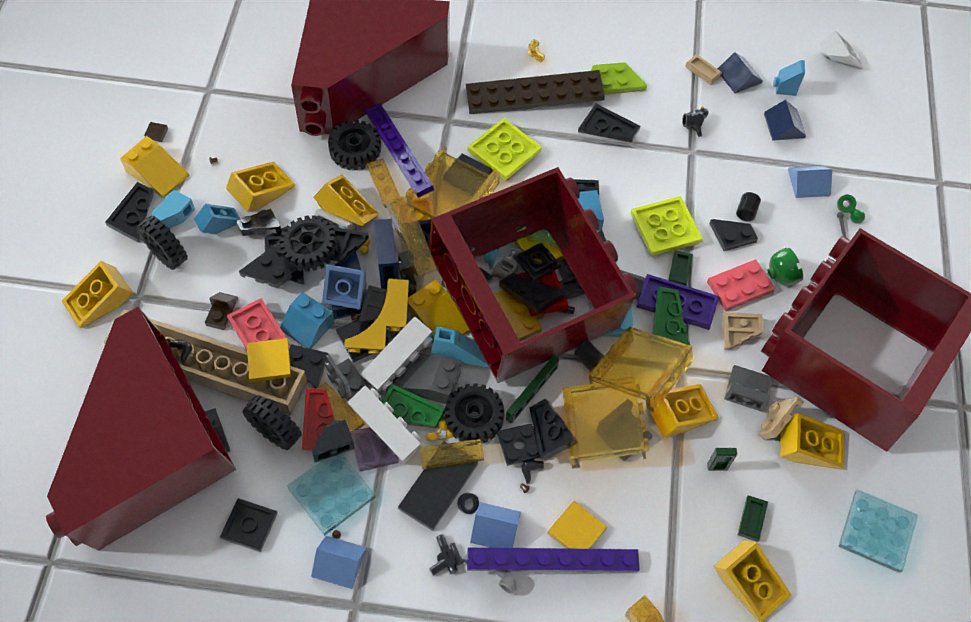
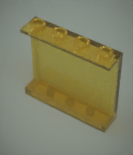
M444 146L441 151L435 154L434 160L428 163L425 168V174L432 183L434 191L417 198L413 189L409 188L405 197L408 207L429 218H434L492 194L499 185L500 173L493 170L491 175L447 154V147Z
M409 195L385 202L403 251H406L412 264L414 274L420 277L436 271V265Z
M629 327L625 333L621 334L619 340L611 346L608 353L600 359L597 366L590 371L588 376L590 387L594 390L598 384L641 398L646 400L647 410L654 412L693 362L692 346Z
M635 378L562 388L566 425L579 442L568 448L572 469L580 468V461L642 453L643 459H646L645 451H649L648 438H643V433L647 431L645 420L640 418V415L644 414L642 402L638 403V397H641L640 385L635 384Z

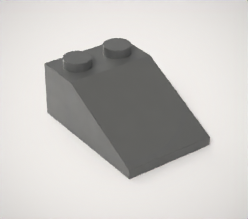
M420 354L416 361L410 362L405 367L406 371L400 377H396L394 385L419 397L446 404L447 399L451 397L452 392L455 390L460 376L461 360L443 355Z

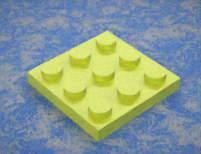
M505 118L501 119L467 148L469 153L484 165L492 168V171L505 181L542 150L539 144Z
M681 196L631 209L630 214L651 257L699 244L703 240Z

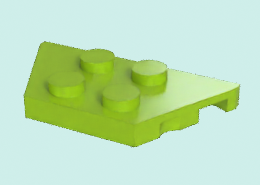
M626 62L592 66L591 71L600 70L604 94L646 91L647 84Z

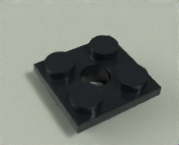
M542 242L514 256L515 261L534 280H538L561 267V264ZM534 259H541L542 261L537 262Z
M532 423L497 431L507 466L540 458ZM516 442H522L525 445V447L523 449H517L515 448L514 444Z

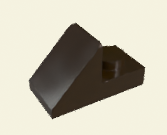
M219 292L209 299L212 307L205 320V325L225 330L229 321L227 315L232 313L238 296Z

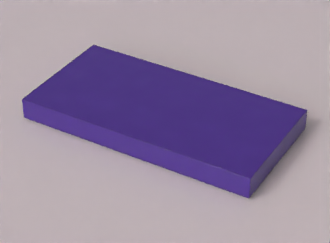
M646 275L637 308L655 313L657 289L659 287L675 289L679 293L684 323L707 330L710 329L719 296L653 275Z

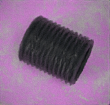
M753 192L742 194L736 211L737 217L743 221H753L756 217L761 198Z
M589 340L581 343L574 352V355L590 372L597 370L606 360V357Z

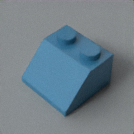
M302 292L290 304L280 328L283 333L304 347L312 349L334 324L333 312Z

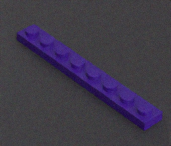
M381 103L366 109L365 112L369 120L376 128L417 198L434 191L429 178Z
M467 548V571H640L638 549Z

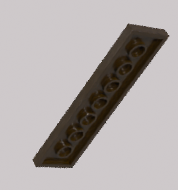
M600 70L466 84L469 114L605 100Z

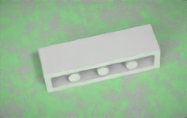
M414 317L360 375L379 394L383 391L386 392L392 381L406 371L405 367L410 362L413 363L420 355L419 352L431 345L433 342L432 338L434 337L433 332Z
M364 386L347 403L404 464L407 463L422 448L420 443L422 439L415 431L410 433L406 429L408 424L400 416L396 418L392 414L394 409L387 402L383 404L379 400L381 396L373 387L369 390Z

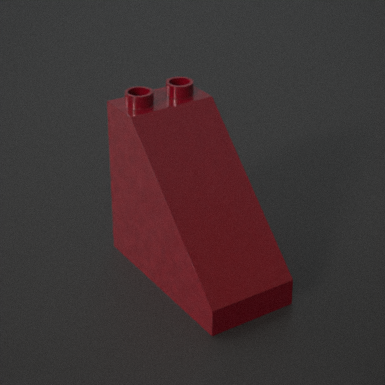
M310 0L291 83L299 132H305L311 136L331 134L335 126L339 125L341 127L342 122L348 124V120H352V123L355 122V120L366 115V109L379 103L383 105L448 65L450 50V1Z
M139 307L121 315L113 322L47 494L53 512L46 515L48 526L57 538L60 539L67 536L75 546L83 543L99 551L236 470L165 336Z

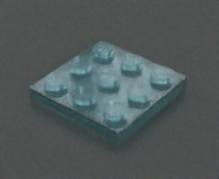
M343 454L320 461L287 485L288 490L324 536L376 498V494Z
M857 489L852 499L838 547L901 573L905 566L918 514Z

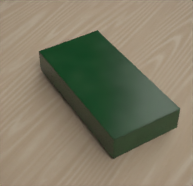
M674 251L669 281L687 285L693 254Z
M715 448L707 463L708 470L728 471L738 455L737 448Z
M749 495L746 497L737 533L738 536L756 542L760 540L768 505L767 501Z

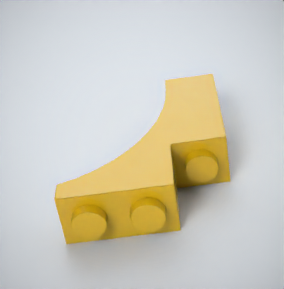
M388 280L385 303L378 318L362 333L345 339L344 349H348L350 353H360V350H368V354H380V351H383L385 348L386 328H389L391 332H400L406 326L409 280Z

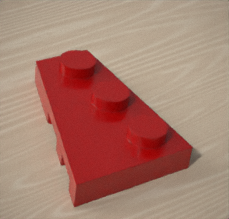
M306 388L302 450L312 451L325 426L335 421L326 389Z

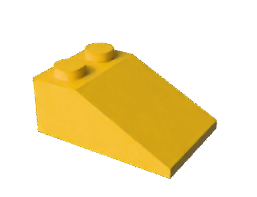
M148 136L144 137L120 158L127 173L152 189L162 198H165L190 176L174 158Z
M273 161L231 172L226 190L247 212L261 209L292 189L295 183Z
M343 175L325 183L313 197L317 204L325 211L360 226L367 224L379 215L375 208Z
M100 261L62 300V303L77 326L82 328L121 306L133 294V291L116 267Z
M437 280L432 281L408 297L407 313H412V319L416 317L433 332V336L435 335L436 326L453 329L463 335L469 332L456 304Z
M701 384L659 391L646 402L663 438L682 434L719 419Z
M799 413L791 415L793 417L781 431L780 457L795 463L844 469V431Z
M743 540L713 566L725 585L759 622L764 621L792 595L757 542Z

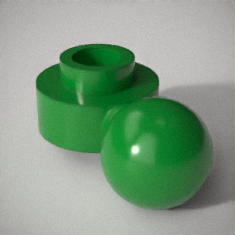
M846 194L837 200L839 211L843 213L849 212L852 222L859 224L865 220V213L855 208L856 199L852 195ZM844 201L849 203L848 207L843 206Z

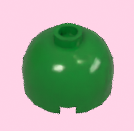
M786 247L772 255L769 261V269L767 270L769 277L775 279L781 285L789 286L803 281L802 268L798 269L797 263H799V260L791 248Z

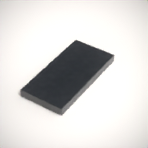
M443 441L399 504L398 510L434 531L477 467L478 461Z

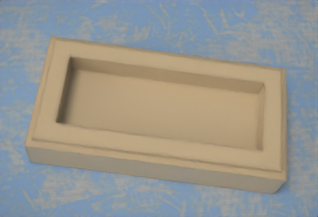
M697 54L687 61L685 65L686 68L710 85L721 77L722 74L720 70Z

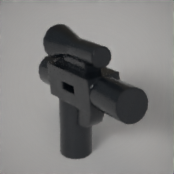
M444 534L438 535L436 539L441 553L437 555L438 563L430 567L429 570L434 576L447 567L449 573L454 574L458 572L456 566L463 564L464 561L459 555L455 543L450 544V549Z

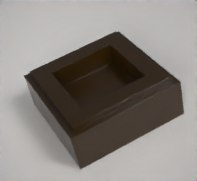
M150 122L144 136H148L153 141L163 142L168 126Z

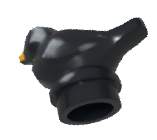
M702 106L700 110L697 109L693 112L684 113L682 118L683 127L693 128L698 137H701V126L709 114L708 109Z

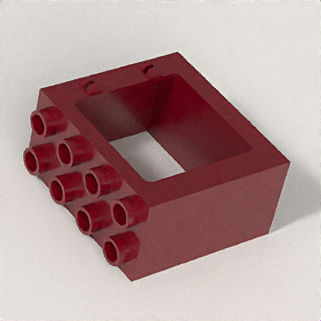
M559 167L431 218L429 256L497 383L550 360L553 355L559 356L573 350L586 340L592 341L619 329L636 297L635 295L638 293V288L632 275L629 273L622 274L617 266L618 255L612 242L609 240L603 242L596 231L599 228L596 215L589 208L584 210L578 201L580 192L576 182L571 177L565 179ZM541 230H546L550 233L594 310L520 342L475 258Z
M859 228L851 241L843 236L838 239L829 253V256L836 261L828 258L826 262L824 260L821 262L810 279L812 282L807 287L804 286L791 305L792 308L788 313L784 312L772 330L773 334L761 350L763 354L769 357L762 371L887 452L919 417L971 333V293ZM833 296H842L927 349L926 354L898 398L804 339Z

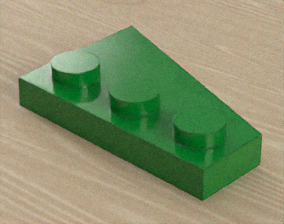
M663 287L657 289L651 344L690 350L691 347L687 339V329L683 321V311L678 290Z
M392 383L382 400L383 404L387 402L394 409L392 414L396 418L400 416L408 425L437 428L445 412V408Z

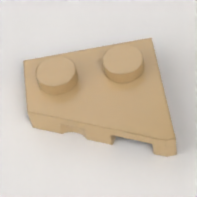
M724 312L722 315L724 350H728L763 333L762 314Z
M799 397L773 403L768 410L769 413L766 419L761 424V430L758 435L763 440L777 437L793 417L789 413L794 407H801L804 401Z

